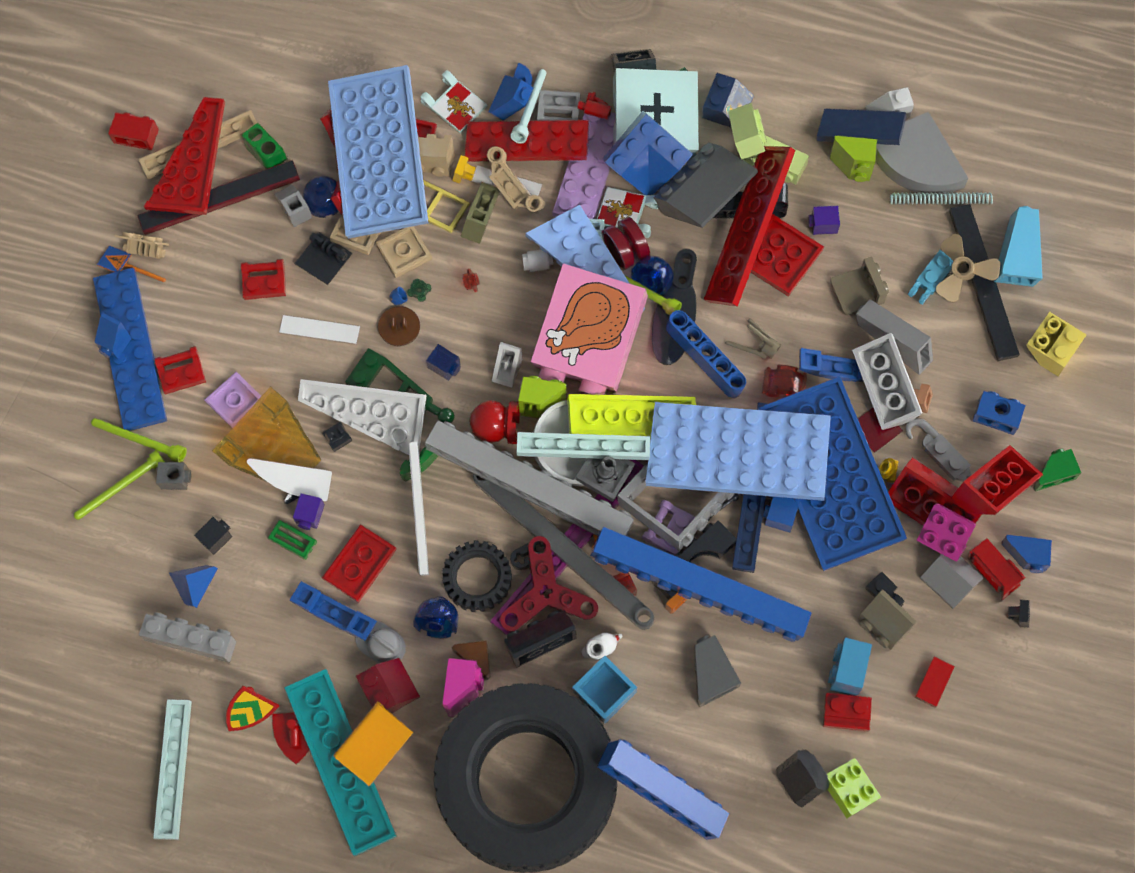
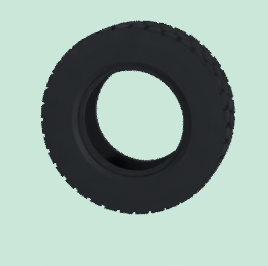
M535 683L512 684V686L498 687L494 691L492 689L482 694L483 696L480 698L478 696L471 701L470 705L465 706L458 713V716L454 717L441 739L434 763L433 777L439 810L456 839L466 850L483 862L499 869L519 873H534L554 869L584 853L600 836L612 814L617 794V780L598 768V764L611 739L601 721L594 715V712L582 704L579 699L565 691ZM519 733H537L556 741L569 755L575 770L574 786L564 806L552 817L534 824H516L498 817L483 802L479 787L480 770L487 754L503 739Z

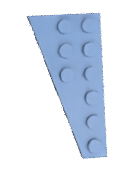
M580 205L532 229L525 235L529 240H533L539 245L542 251L551 255L561 267L563 264H567L629 283Z

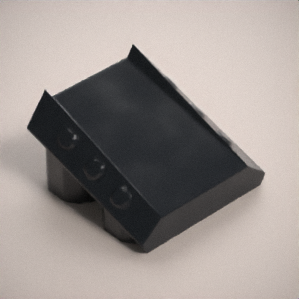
M806 749L798 750L776 768L777 777L794 803L801 808L829 789L828 775L815 755Z

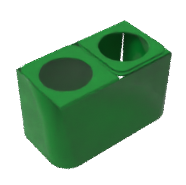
M256 123L242 134L247 150L266 169L280 165L288 159L283 148L259 123ZM263 134L260 140L252 141L257 135ZM265 142H272L276 148L273 153L264 154L261 151V146Z

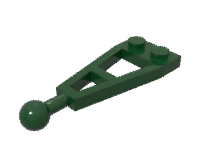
M369 348L345 381L346 385L369 388L384 366L403 382L398 389L399 392H408L411 389L416 394L426 395L424 414L426 411H429L438 416V420L442 423L445 421L452 423L454 421L455 414L452 409H441L432 404L433 398L386 357Z

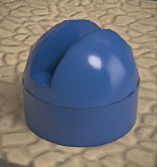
M397 287L390 292L389 298H392L391 303L394 305H401L407 302L408 297L402 287Z

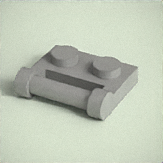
M540 90L537 121L578 120L579 109H577L580 101V93ZM544 112L572 114V118L546 117Z

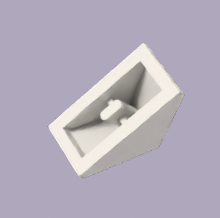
M503 342L500 343L492 382L512 388L523 360L521 348Z

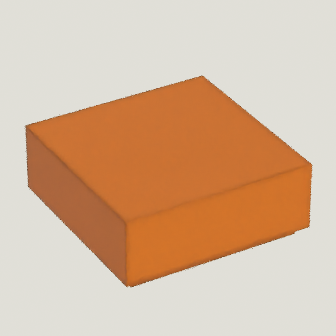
M679 592L666 603L665 609L670 614H673L687 601L686 598L678 595Z

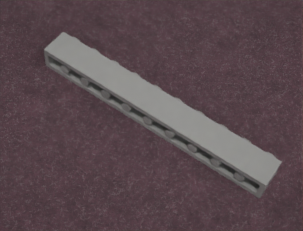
M437 421L425 442L426 449L597 536L603 527L627 536L633 525L634 518L624 510L618 511L612 508L610 503L604 500L598 501L592 498L590 493L572 488V485L567 481H558L552 478L553 476L547 471L534 469L527 461L522 460L520 462L514 459V456L507 451L500 452L494 449V446L487 441L480 442L476 440L469 432L464 431L462 433L456 430V427L445 421L442 423Z

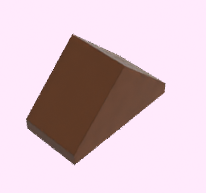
M487 641L461 643L452 646L453 653L462 660L476 661L478 668H481L484 678L488 680L491 677Z

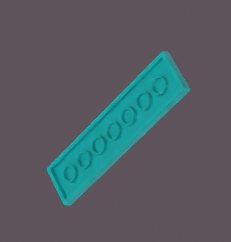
M324 669L284 687L353 856L355 857L396 838L397 835L374 781L368 786L333 756L353 730L328 670Z

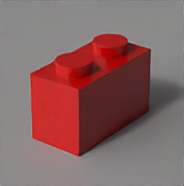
M115 112L108 134L114 144L152 151L159 129L155 120L150 117H137L126 112L123 114Z

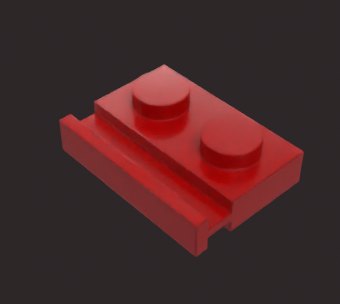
M826 693L823 727L869 732L872 697Z

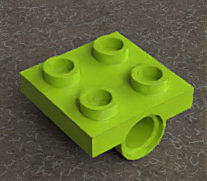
M856 758L827 774L829 781L828 791L846 819L881 798Z

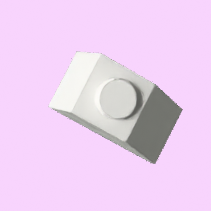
M903 88L885 93L868 104L865 109L871 111L906 112V118H909L914 104L909 88Z

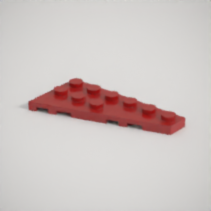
M203 97L192 117V123L183 134L180 145H177L164 168L163 176L158 185L156 184L153 188L149 201H146L144 205L145 210L207 215L225 107L224 99Z

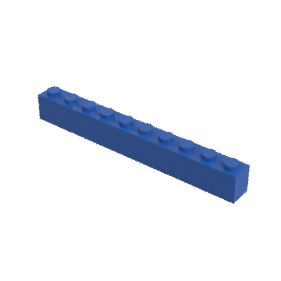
M605 527L599 531L590 555L600 564L607 565L609 563L616 566L615 569L627 574L631 572L637 575L636 578L641 581L649 582L650 580L657 583V586L667 591L670 589L675 590L683 598L691 599L692 597L699 600V604L711 608L714 606L720 609V612L724 615H736L744 623L750 625L758 624L762 626V630L769 633L777 632L782 634V638L788 641L795 642V640L798 641L804 637L812 612Z

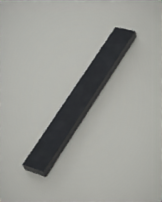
M971 204L950 208L949 213L956 234L962 237L964 256L968 257L974 264L989 260ZM974 275L971 281L997 361L1019 357L1020 353L997 283L994 280L991 281Z

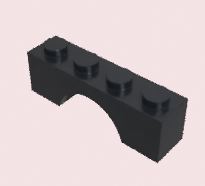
M718 520L714 525L709 523L702 531L704 534L698 539L694 537L682 554L678 552L674 556L688 562L700 556H713L721 559L736 545L737 538ZM653 583L668 600L677 593V591L672 589L669 591L661 589L657 586V583Z

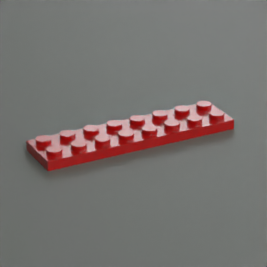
M764 146L765 151L757 155L753 167L758 172L746 184L703 300L709 303L738 307L796 150L792 147Z

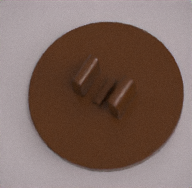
M403 306L392 307L385 311L379 319V334L390 345H408L417 338L420 332V320L417 314L410 308Z

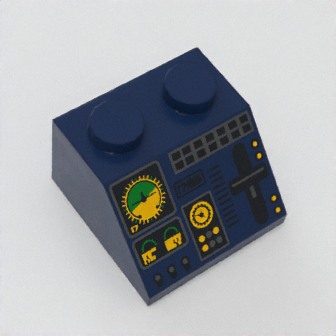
M716 73L703 105L702 118L732 128L728 111L752 103L754 95L736 78Z

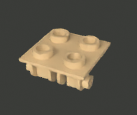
M123 232L122 236L115 235V237L127 239V243L123 244V250L128 254L142 256L144 253L145 257L149 256L160 259L161 257L164 258L166 254L163 245L169 246L168 243H162L163 238Z

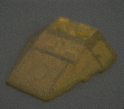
M271 386L212 450L228 466L264 481L266 480L260 477L247 464L248 459L313 469L321 461L316 449L302 429L299 420L292 412L289 403Z

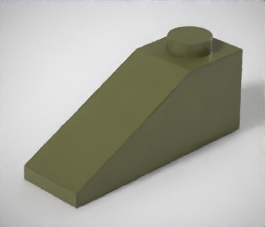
M481 182L460 237L479 244L481 243L500 193L497 187Z

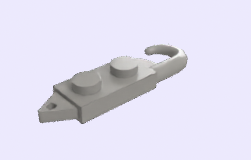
M917 418L908 422L905 429L907 437L909 439L913 438L911 434L912 427H921L927 433L922 443L924 451L953 481L963 482L971 476V465L927 421Z

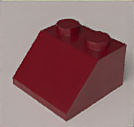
M400 658L376 664L356 675L372 708L379 702L392 714L420 698Z

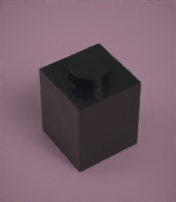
M214 517L194 535L213 555L232 538L229 532L230 526L222 519L218 522Z

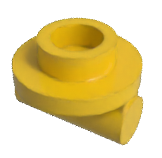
M892 458L885 459L879 466L882 478L886 479L889 483L896 481L899 461Z

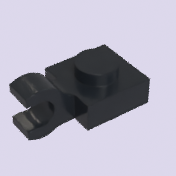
M883 572L879 573L865 587L874 598L884 590L901 607L904 605V599L894 593L898 587Z

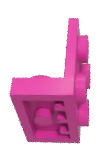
M936 503L917 541L957 562L963 554L976 524Z

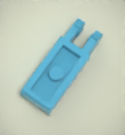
M939 250L917 278L908 295L910 297L914 296L921 287L925 290V293L921 295L919 303L923 305L929 296L934 294L936 286L950 273L953 260L943 251Z

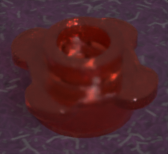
M469 268L467 273L462 276L466 290L474 289V292H478L479 277L477 273H472Z

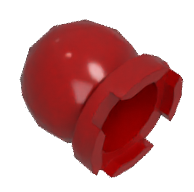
M493 400L481 402L470 415L469 423L472 433L480 441L495 443L506 438L508 444H517L516 423H520L519 402L510 401L507 407L501 402Z

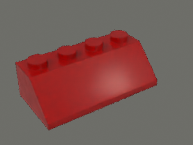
M1009 445L963 481L951 498L967 513L996 515L1040 479L1043 474Z
M913 457L888 491L894 507L922 526H924L936 503L975 524L982 515L967 513L951 498L958 487Z

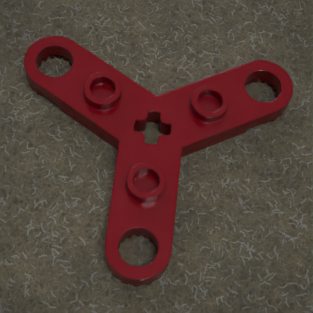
M542 536L532 538L527 545L533 588L501 613L499 618L501 627L506 631H515L547 605L561 611L565 610L566 613L584 620L594 618L598 613L597 602L593 598L556 584L549 541ZM537 541H541L545 545V550L542 554H537L533 550V545ZM543 586H546L547 589H551V593L548 594V598H545L544 595H540V590H543ZM584 602H589L593 610L589 615H585L581 611V605ZM509 613L514 614L517 618L516 624L512 627L505 623V617Z

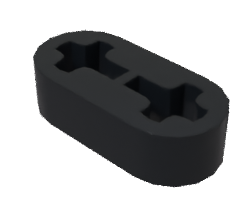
M537 541L533 545V550H536V545H540V547L544 545ZM528 543L514 550L510 556L511 564L516 570L522 571L530 567L529 556L524 558L523 564L520 562L515 563L517 555L521 557L528 555Z

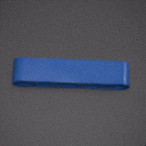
M680 310L672 312L666 325V330L670 336L725 395L731 398L738 397L746 386L745 376L685 312ZM673 321H677V322H679L681 325H680V326L675 325V324L673 323ZM688 337H693L696 341H691ZM702 352H707L710 356H705ZM716 367L722 368L724 372L718 371ZM731 383H736L739 387H733Z

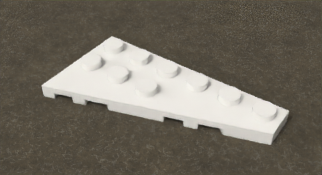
M300 380L298 401L409 455V442H418L420 449L426 395Z

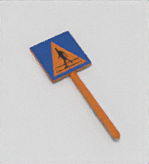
M112 246L107 248L97 263V266L112 272L122 271L124 267L134 268L136 272L162 282L166 281L163 277L127 264L131 254Z

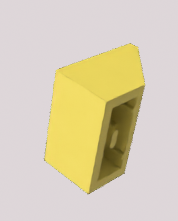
M1049 312L1026 346L1040 366L1059 376L1087 334Z

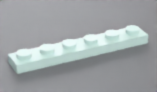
M518 432L517 456L598 459L612 457L613 459L649 460L650 436Z
M167 700L154 839L179 840L192 704L190 700Z

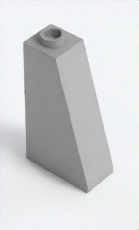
M871 299L865 305L860 306L856 313L858 326L875 340L892 333L903 362L920 375L933 361L931 337Z

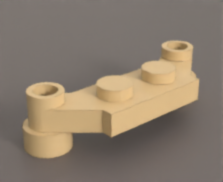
M500 147L490 148L487 157L492 162V174L489 178L514 209L524 207L532 212H538L545 206L544 200L538 195H531L507 166L506 152ZM536 200H538L539 205L537 207L535 206Z

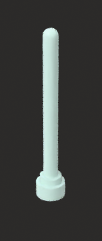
M544 69L539 70L533 85L534 89L526 104L520 123L512 130L511 139L516 143H524L527 140L529 134L527 125L546 76Z

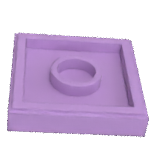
M237 372L205 399V402L233 430L239 427L266 402Z

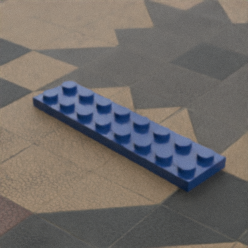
M130 268L94 277L93 281L100 316L104 313L120 321L132 338L118 359L113 356L109 358L123 429L132 431L167 422L135 269Z

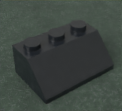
M557 610L547 615V619L541 622L536 620L529 623L527 629L520 632L519 630L507 634V638L504 639V643L515 667L518 668L576 640L577 634L576 628L565 610L562 612Z

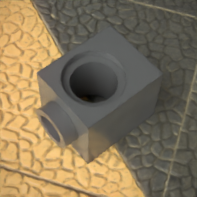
M158 462L156 483L161 490H187L192 474L184 462ZM178 472L179 476L176 479L171 480L170 478L172 474Z

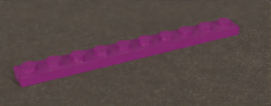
M630 460L635 465L618 494L642 470L644 465L637 460ZM597 494L594 498L598 501L604 500L610 503L614 509L619 506L617 495L613 502L600 494ZM572 524L564 533L580 549L594 535L575 524ZM552 553L555 579H557L567 565ZM531 573L490 620V623L506 636L512 631H506L501 627L499 622L500 615L533 588ZM543 586V590H540V595H543L548 590L546 586ZM509 613L505 617V623L510 627L514 626L517 618L514 614Z

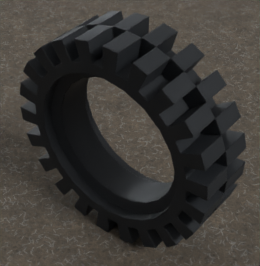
M479 540L474 541L473 544L465 542V546L460 547L459 545L456 547L455 552L451 551L449 559H446L444 562L445 567L442 569V580L445 590L454 604L460 605L464 610L470 609L471 612H476V610L484 612L486 608L491 610L495 608V604L503 602V597H507L508 589L511 588L512 573L509 561L504 556V552L501 549L498 550L494 544L491 546L486 541L479 543ZM476 557L489 560L498 571L495 586L489 592L482 595L468 594L457 583V573L460 566L465 561Z

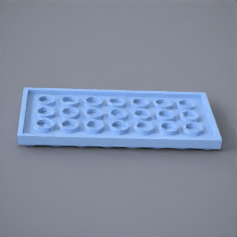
M408 65L328 81L346 237L349 239L428 224Z
M655 402L646 486L824 501L830 415Z

